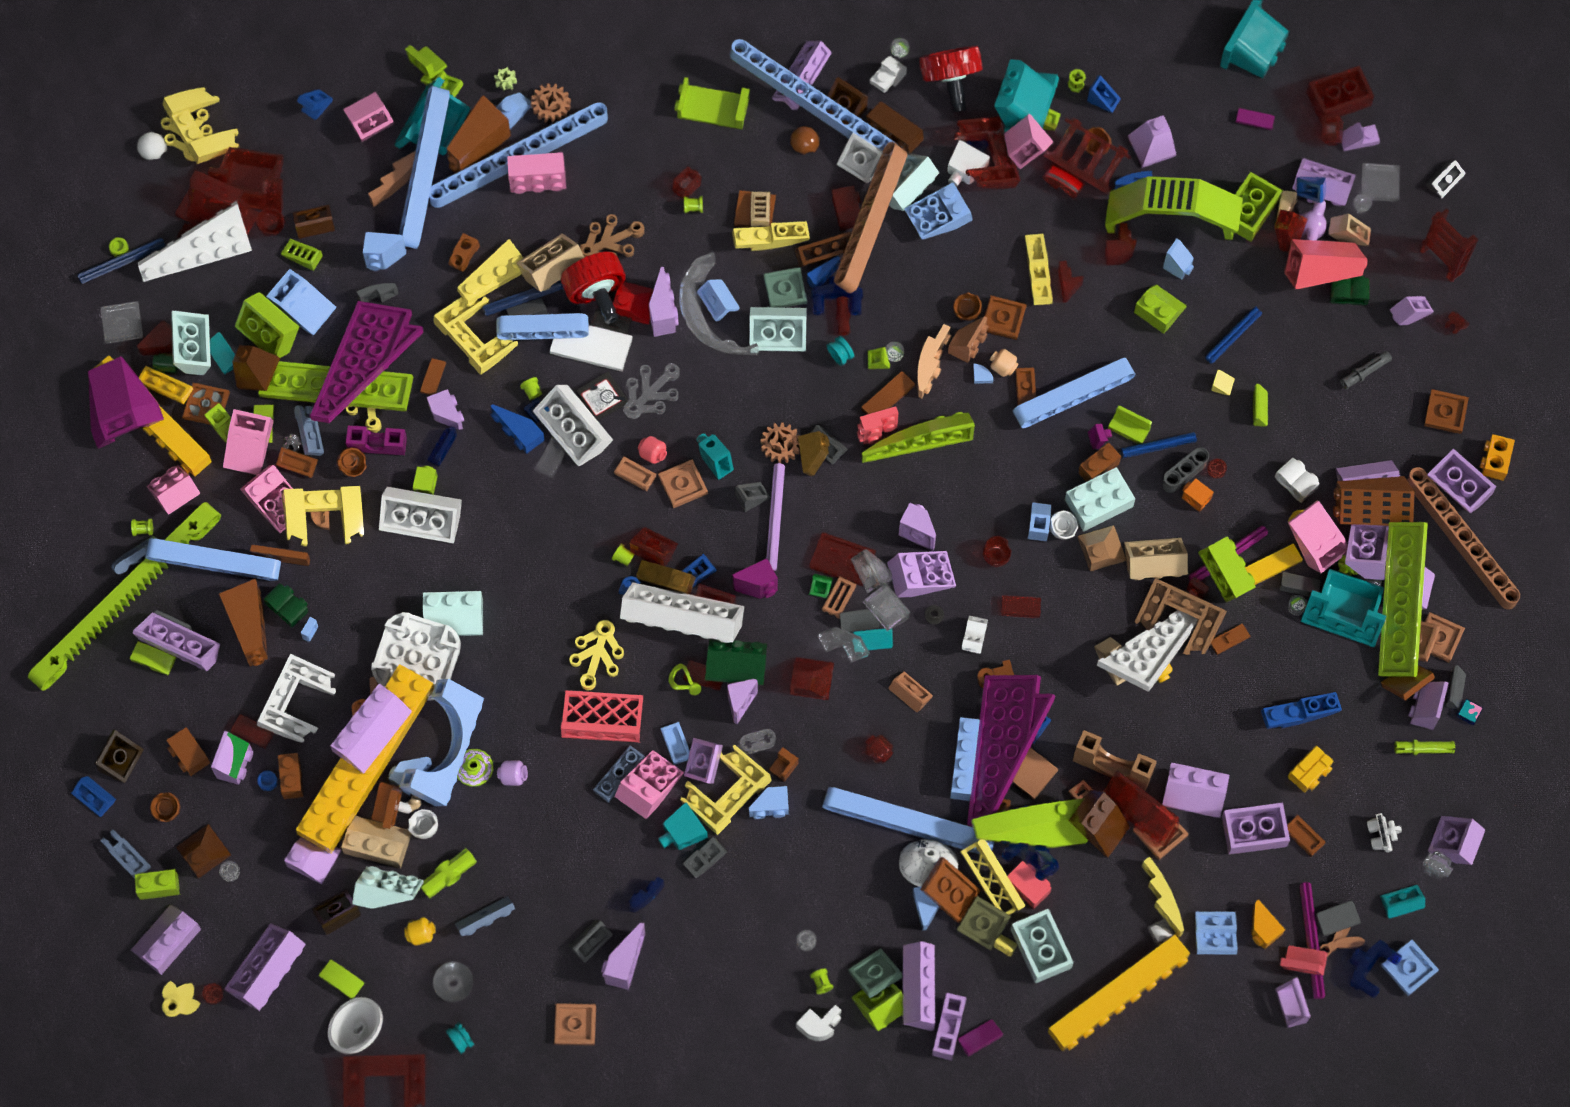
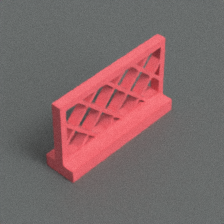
M566 690L561 723L562 738L639 743L643 695ZM569 697H578L581 702L573 707L569 703ZM596 698L601 703L592 708L588 701ZM610 700H617L620 704L612 709L607 703ZM630 701H639L638 706L633 710L626 705ZM585 705L590 711L582 716L577 709ZM602 706L609 711L603 717L596 712ZM624 707L628 714L621 719L615 712ZM573 712L579 717L575 722H567V717ZM592 714L599 719L595 723H588L586 720ZM611 715L618 720L614 725L608 724L605 721ZM632 716L637 721L636 726H628L624 721Z

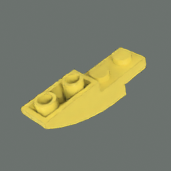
M807 222L771 223L769 227L733 228L732 231L735 248H751V251L785 247L810 239Z

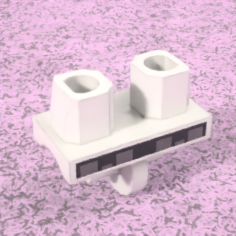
M1382 813L1376 814V818L1367 821L1369 832L1379 831L1381 836L1371 839L1372 848L1374 850L1391 852L1392 846L1389 835H1391L1392 841L1398 840L1397 834L1402 832L1401 827L1395 826L1394 821H1388L1389 828H1387L1386 819Z

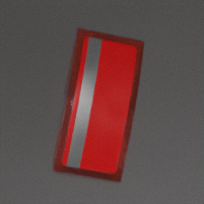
M1053 164L1042 177L1055 190L1060 187L1073 199L1077 197L1085 183L1070 172Z

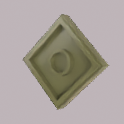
M976 896L958 926L957 931L987 949L992 950L996 939L1001 935L1011 916Z

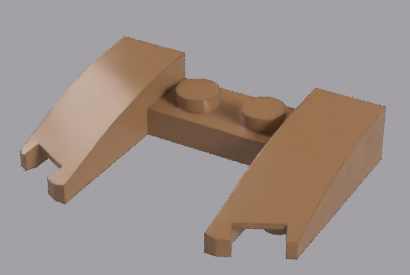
M1155 578L1135 623L1141 622L1148 631L1157 624L1166 605H1169L1199 619L1184 654L1190 655V651L1202 650V654H1205L1227 611Z

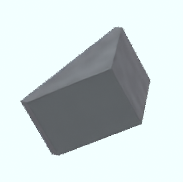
M761 482L737 485L735 487V498L745 512L770 498Z

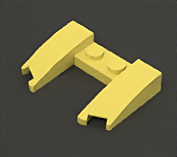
M204 87L176 93L165 97L163 100L164 109L197 164L238 149L239 146L235 143V136H238L237 129L204 137L190 113L219 102V98L216 95L213 97L205 92L206 89Z
M461 297L435 314L434 324L445 336L448 334L469 357V363L481 375L510 353L518 345V341L500 340L495 337L484 345L464 322L478 312L483 305H486L489 299L483 297L481 301L475 300L467 304Z
M360 486L341 487L340 490L324 491L283 490L282 501L287 540H290L292 535L302 539V546H307L305 512L341 510L345 544L351 543L350 537L358 532L361 537L363 536Z
M733 745L734 752L723 755L721 752L720 760L740 779L716 803L711 801L689 781L685 785L689 789L687 798L681 797V801L683 803L687 802L694 814L716 835L731 822L730 818L755 793L759 794L772 781L770 774L736 745Z

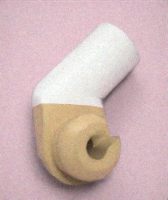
M413 795L406 803L400 801L398 811L406 814L412 813L420 808L421 799Z

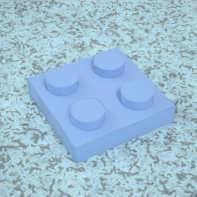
M1413 940L1408 942L1381 965L1407 996L1439 970Z

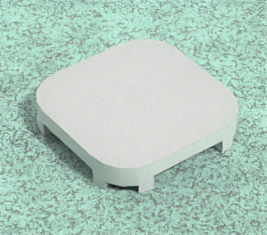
M405 612L396 614L388 619L371 668L378 684L385 687L399 664L433 682L434 687L439 679H451L461 647L459 635L453 628ZM431 693V695L429 696V698H428L427 701H432V700H434L433 698H431L432 693Z

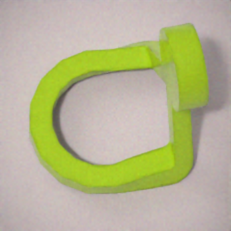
M678 664L673 668L669 675V684L673 689H688L691 695H698L701 692L700 684L692 682L685 665ZM680 669L684 670L689 685H677L674 682L675 674Z

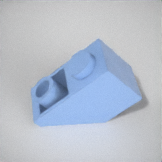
M1032 502L1028 539L1047 541L1051 505Z
M787 786L767 787L749 807V817L763 819L765 816L773 815L775 818H781L789 814Z

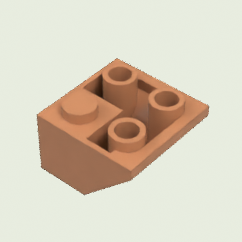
M984 316L958 330L949 345L948 353L967 363L971 358L974 359L979 350L977 348L979 343L983 344L987 337L986 332L989 327L987 325V317Z

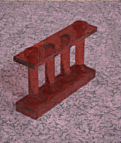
M1073 117L1071 120L1066 118L1065 122L1070 124L1057 148L1053 149L1052 152L1047 150L1044 157L1109 195L1112 188L1108 186L1110 183L1108 181L1123 156L1130 160L1131 156L1127 154L1129 150L1120 145L1116 148L1081 127L1082 122ZM1079 129L1086 133L1072 158L1066 161L1061 158L1063 156L1062 152L1075 130ZM1094 138L1101 142V145L1088 167L1082 171L1077 168V162L1091 139ZM1109 147L1116 151L1117 154L1103 177L1097 180L1092 177L1094 175L1093 171Z
M1446 208L1443 212L1439 211L1432 217L1433 221L1426 238L1422 242L1423 246L1420 252L1424 254L1428 249H1431L1449 267L1447 278L1452 282L1465 272L1478 239L1474 235L1467 239L1457 232L1446 221L1449 210Z

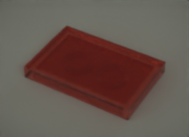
M822 532L809 568L837 578L840 576L857 585L864 586L876 555V550Z

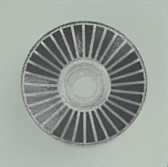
M449 962L442 965L436 971L433 978V986L440 998L449 1002H456L464 999L471 992L473 976L465 965L458 962ZM452 981L458 982L455 987L450 985Z

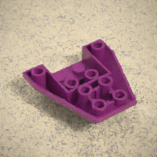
M118 357L88 371L91 432L97 448L115 442L114 438L141 426L149 427L164 420L158 402L123 357Z

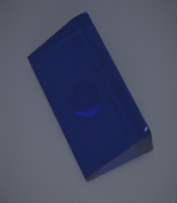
M450 427L443 431L428 458V462L441 466L457 437L455 427Z

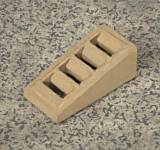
M1283 191L1281 194L1276 220L1277 232L1282 231L1297 202L1296 192Z
M752 192L751 227H769L770 192ZM755 197H765L766 200H755ZM755 203L766 204V206H755ZM755 209L766 210V212H764V211H755ZM755 215H766V217H755Z

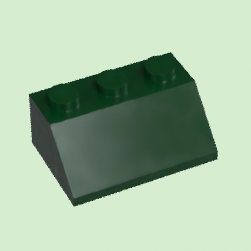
M709 639L705 681L737 683L755 679L758 681V685H764L767 644L742 642L739 640L724 643L718 639Z

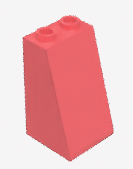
M1292 239L1284 273L1295 289H1301L1362 276L1364 269L1367 267V258L1355 243Z

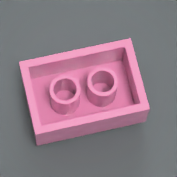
M563 152L507 156L511 193L522 194L528 191L542 192L544 190L560 191L566 189Z

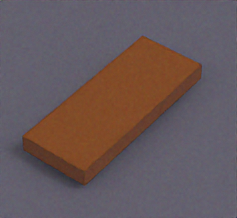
M431 358L420 393L430 396L436 394L446 366L445 361Z
M1240 624L1213 639L1210 645L1215 653L1219 655L1250 638V634L1244 625Z

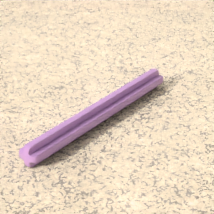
M781 463L774 464L766 554V558L774 571L777 569L785 473V465Z

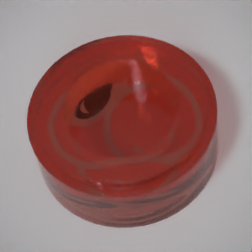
M1221 459L1211 460L1207 468L1208 474L1212 478H1222L1227 471L1226 463Z
M211 983L204 987L202 995L207 1003L217 1004L223 998V990L218 984Z

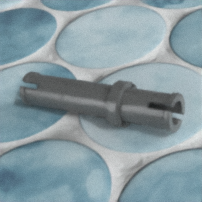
M1384 351L1360 368L1353 369L1352 373L1340 379L1342 387L1347 390L1357 382L1364 381L1365 377L1391 362V355Z

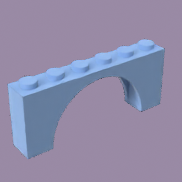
M439 679L436 682L431 698L442 706L449 718L452 732L450 749L443 762L431 771L424 772L418 769H405L399 788L434 806H446L451 798L453 785L457 781V774L463 763V757L469 746V740L472 731L475 729L476 720L482 709L484 698L450 679Z

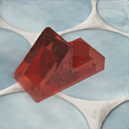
M1059 261L1058 274L1063 303H1067L1083 284L1084 276L1072 277L1071 267L1067 266V261Z

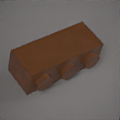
M881 101L866 116L867 124L897 143L909 155L924 140L921 128Z
M851 232L796 248L794 251L799 267L843 255Z

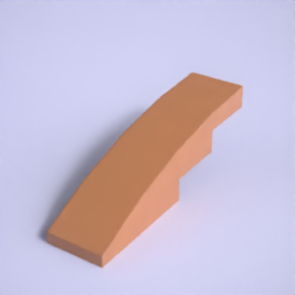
M416 151L393 163L394 171L380 178L382 186L368 193L373 207L389 198L410 179Z

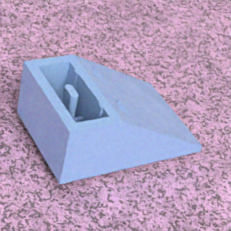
M954 183L943 187L904 209L922 240L955 230L972 221L971 212Z
M291 269L286 272L266 296L277 308L311 335L318 331L336 309V306Z

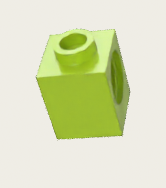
M430 466L417 467L413 491L434 495L438 477L436 469Z

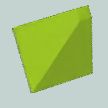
M885 347L868 351L869 369L890 368Z

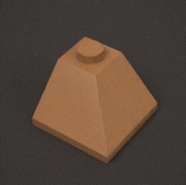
M1114 526L1078 536L1089 571L1126 561Z

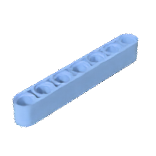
M1122 358L1017 406L1013 410V414L1020 426L1027 428L1131 380L1136 374L1128 360Z
M160 539L148 540L145 556L146 559L151 561L269 581H278L281 561L276 559Z

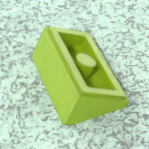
M1256 384L1253 391V425L1266 427L1268 425V392L1260 384Z

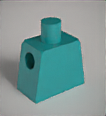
M703 433L697 437L696 441L699 443L700 455L718 480L734 470L730 451L715 435L708 437Z
M686 802L663 823L666 833L659 837L658 841L663 848L674 843L676 848L681 850L708 838L707 831Z

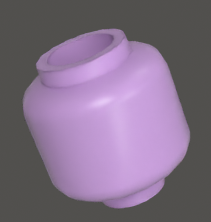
M504 761L501 767L497 769V777L501 779L502 784L505 786H520L527 779V767L521 761Z

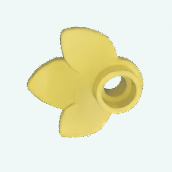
M170 981L163 989L164 1002L162 1003V1010L169 1017H175L179 1014H191L200 1006L198 1001L192 999L194 995V985L192 983L184 984L177 988ZM171 1004L176 1005L174 1010H169Z

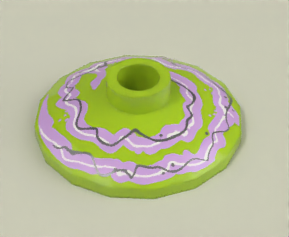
M479 749L465 751L463 763L457 774L458 780L470 787L486 783L493 773L491 757L485 751ZM476 763L477 767L471 768L470 764Z

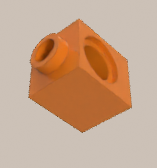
M1195 478L1192 483L1189 481L1182 489L1184 491L1182 499L1200 512L1212 499L1214 492Z

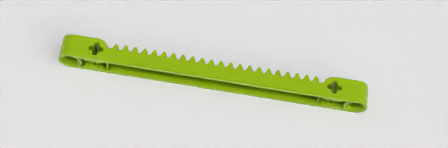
M204 502L165 540L189 544L190 540L198 541L219 522L221 514L210 504ZM148 559L142 561L30 671L28 678L42 691L48 689L67 670L66 661L68 659L74 661L73 654L80 655L78 649L85 650L84 644L90 645V638L96 639L95 633L101 634V627H108L107 621L113 623L112 616L118 618L117 611L124 612L123 605L129 607L128 601H135L134 595L140 596L139 590H146L145 584L151 585V578L157 580L156 573L162 575L161 568L168 569L167 563Z

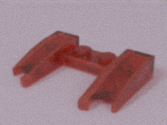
M1000 116L958 120L959 133H955V140L987 141L995 164L994 167L967 169L965 171L967 176L971 175L977 182V187L1016 188L1021 180L1016 164L1008 156L1004 136L1005 131Z
M425 1054L343 1057L344 1107H348V1105L352 1107H365V1077L404 1076L405 1107H415L420 1103L422 1107L425 1106Z

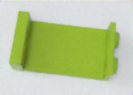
M684 78V83L680 84L678 95H681L680 100H676L675 111H677L678 118L742 130L749 102V89L742 88L741 94L691 86L688 83V78Z

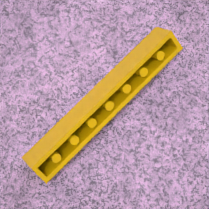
M107 356L96 367L103 365L109 361H112L113 359L110 356ZM160 407L164 420L149 427H143V430L149 436L153 435L156 438V443L162 449L165 447L169 451L168 455L174 461L178 460L181 463V468L187 474L191 473L195 477L212 462L210 456Z
M1176 935L1172 936L1051 1026L1048 1030L1049 1035L1062 1051L1067 1048L1068 1050L1073 1049L1078 1044L1077 1040L1081 1037H1089L1094 1032L1093 1029L1096 1026L1100 1025L1102 1027L1110 1020L1109 1017L1114 1013L1116 1015L1121 1013L1126 1008L1124 1005L1128 1002H1136L1141 997L1140 993L1144 990H1152L1157 985L1156 981L1161 978L1165 980L1173 973L1171 970L1175 967L1181 968L1188 962L1187 958L1190 952Z

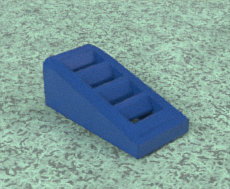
M839 256L807 273V282L813 291H816L838 269L841 262Z
M702 554L684 568L682 572H692L696 578L693 584L694 587L711 576L717 569L707 556ZM702 563L707 566L708 569L706 571L701 566ZM698 567L702 574L698 575L695 568Z

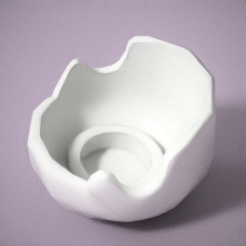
M150 132L140 137L137 149L143 158L153 160L159 159L162 153L167 151V144L161 135Z
M1068 511L1056 512L1050 519V532L1061 540L1072 538L1078 529L1076 517Z
M421 809L416 811L408 819V831L416 838H430L438 828V819L430 810Z

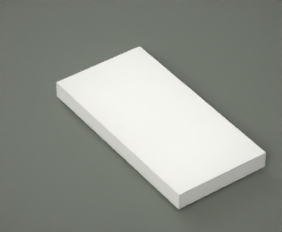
M589 325V335L587 337L553 339L550 354L622 372L632 342V336Z

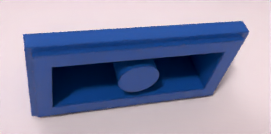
M88 776L80 778L71 793L99 817H102L116 800Z

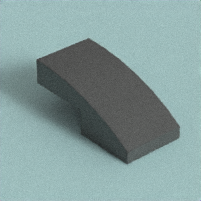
M383 283L363 288L357 291V295L361 302H369L377 297L380 298L381 302H384L398 295V289L395 283Z
M712 837L683 864L695 878H698L728 851L715 837Z

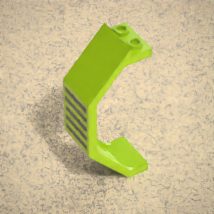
M1147 176L1110 191L1105 226L1107 233L1115 234L1116 224L1143 214L1186 215L1198 217L1221 227L1225 239L1233 240V234L1239 230L1243 198L1201 179Z

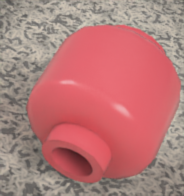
M654 436L643 438L638 445L640 457L652 464L663 461L667 455L666 444Z

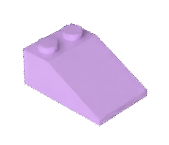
M639 923L609 955L608 961H604L602 977L605 978L606 984L629 990L645 936L643 923Z

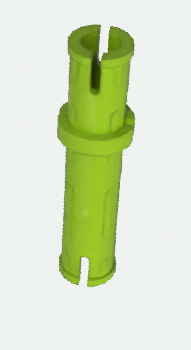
M1412 740V742L1395 741L1394 744L1396 745L1394 747L1395 754L1455 753V749H1453L1455 748L1454 741L1418 742V740Z

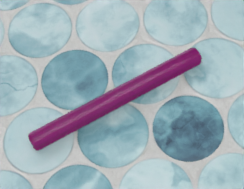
M1301 883L1300 892L1307 948L1319 950L1311 883ZM1311 974L1314 999H1323L1325 997L1323 976Z

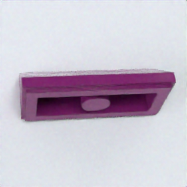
M991 1019L960 1037L958 1041L969 1057L1000 1039L1003 1033Z

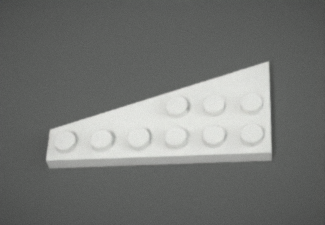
M237 201L233 202L226 210L217 212V215L210 220H205L182 234V237L175 242L171 241L167 244V247L160 251H155L139 261L138 267L143 282L252 251Z
M1177 610L1162 623L1158 622L1151 630L1144 631L1125 643V646L1121 649L1111 652L1110 656L1098 660L1097 666L1149 692L1194 630L1199 619Z

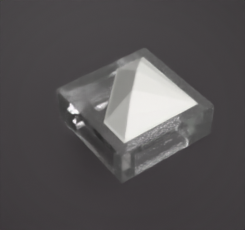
M1166 919L1147 928L1156 946L1174 936Z

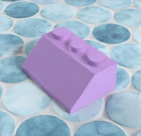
M1303 158L1292 189L1297 192V177H1326L1325 200L1331 201L1336 206H1345L1356 175Z
M1454 449L1427 474L1430 479L1469 513L1478 509L1494 493L1496 488L1490 480Z
M1392 460L1336 468L1338 481L1400 476L1399 470Z
M1351 524L1345 564L1365 579L1385 580L1389 526Z
M1171 763L1162 805L1164 807L1220 818L1229 775Z
M170 905L131 951L162 975L201 929L183 911Z

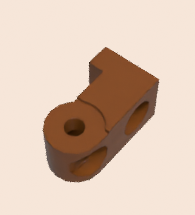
M463 233L453 250L449 266L463 272L474 253L480 247L478 240Z
M1010 660L1002 661V667L981 669L977 678L979 686L984 688L985 675H1014Z

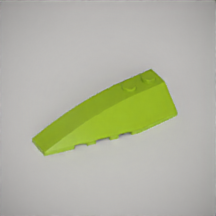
M958 412L949 417L938 416L934 420L911 426L879 441L862 452L861 460L862 463L971 441L973 440L975 425L969 413Z
M1084 798L1028 806L971 820L976 839L997 842L1002 840L1010 841L1013 844L1043 845L1047 848L1085 844L1088 842V839L1069 822Z

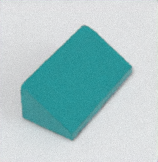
M218 332L210 339V354L225 375L234 369L232 361L235 354L222 334Z
M892 628L854 631V650L867 651L892 648Z
M1418 885L1380 896L1388 918L1425 908V897Z

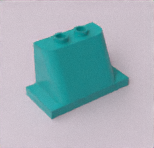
M1253 0L1224 48L1220 67L1227 69L1229 64L1232 63L1264 78L1269 67L1275 65L1278 59L1276 55L1285 48L1286 42L1284 41L1289 31L1261 8L1263 0Z
M1010 59L994 106L1005 124L1003 135L1028 114L1043 129L1059 81L1057 74L1037 73L1023 61Z
M438 76L425 87L394 146L400 149L408 142L417 144L428 90L430 86L441 88L444 82L442 78ZM451 94L449 95L438 153L441 155L447 153V147L465 122L464 120L471 107Z
M1329 569L1322 592L1319 593L1312 590L1301 622L1375 647L1386 619V615L1377 613L1384 587Z

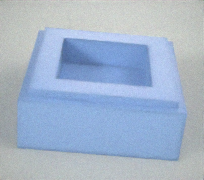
M312 617L308 619L301 631L303 640L311 641L318 628L316 619Z

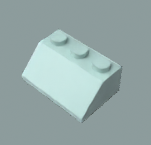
M907 153L906 161L889 203L890 207L904 211L916 197L923 193L927 185L935 180L939 171L928 156L909 155Z
M750 307V350L806 351V308Z
M172 311L173 364L186 374L204 375L211 367L209 315Z
M481 591L423 593V618L448 625L459 636L483 635Z

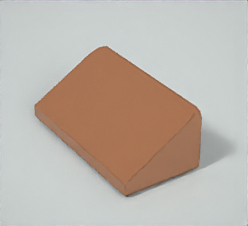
M905 671L898 675L889 686V690L915 712H919L933 697L930 692Z

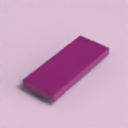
M1239 108L1236 123L1272 130L1275 116Z

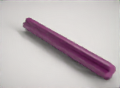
M1262 525L1236 542L1235 551L1239 555L1267 536L1268 530ZM1204 564L1191 573L1188 578L1195 585L1210 575Z

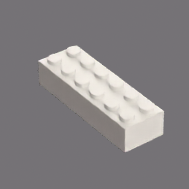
M632 583L622 597L620 619H625L631 623H644L649 627L658 626L668 631H681L687 635H700L705 639L714 638L728 643L734 641L742 627L744 606Z

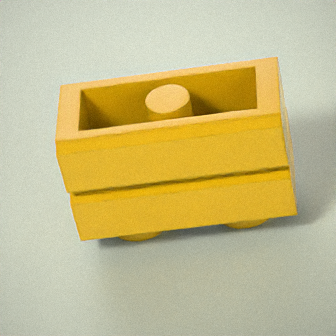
M1315 746L1291 770L1288 778L1303 792H1306L1308 789L1313 790L1320 783L1318 779L1322 775L1326 777L1332 771L1331 765L1333 760L1318 746Z

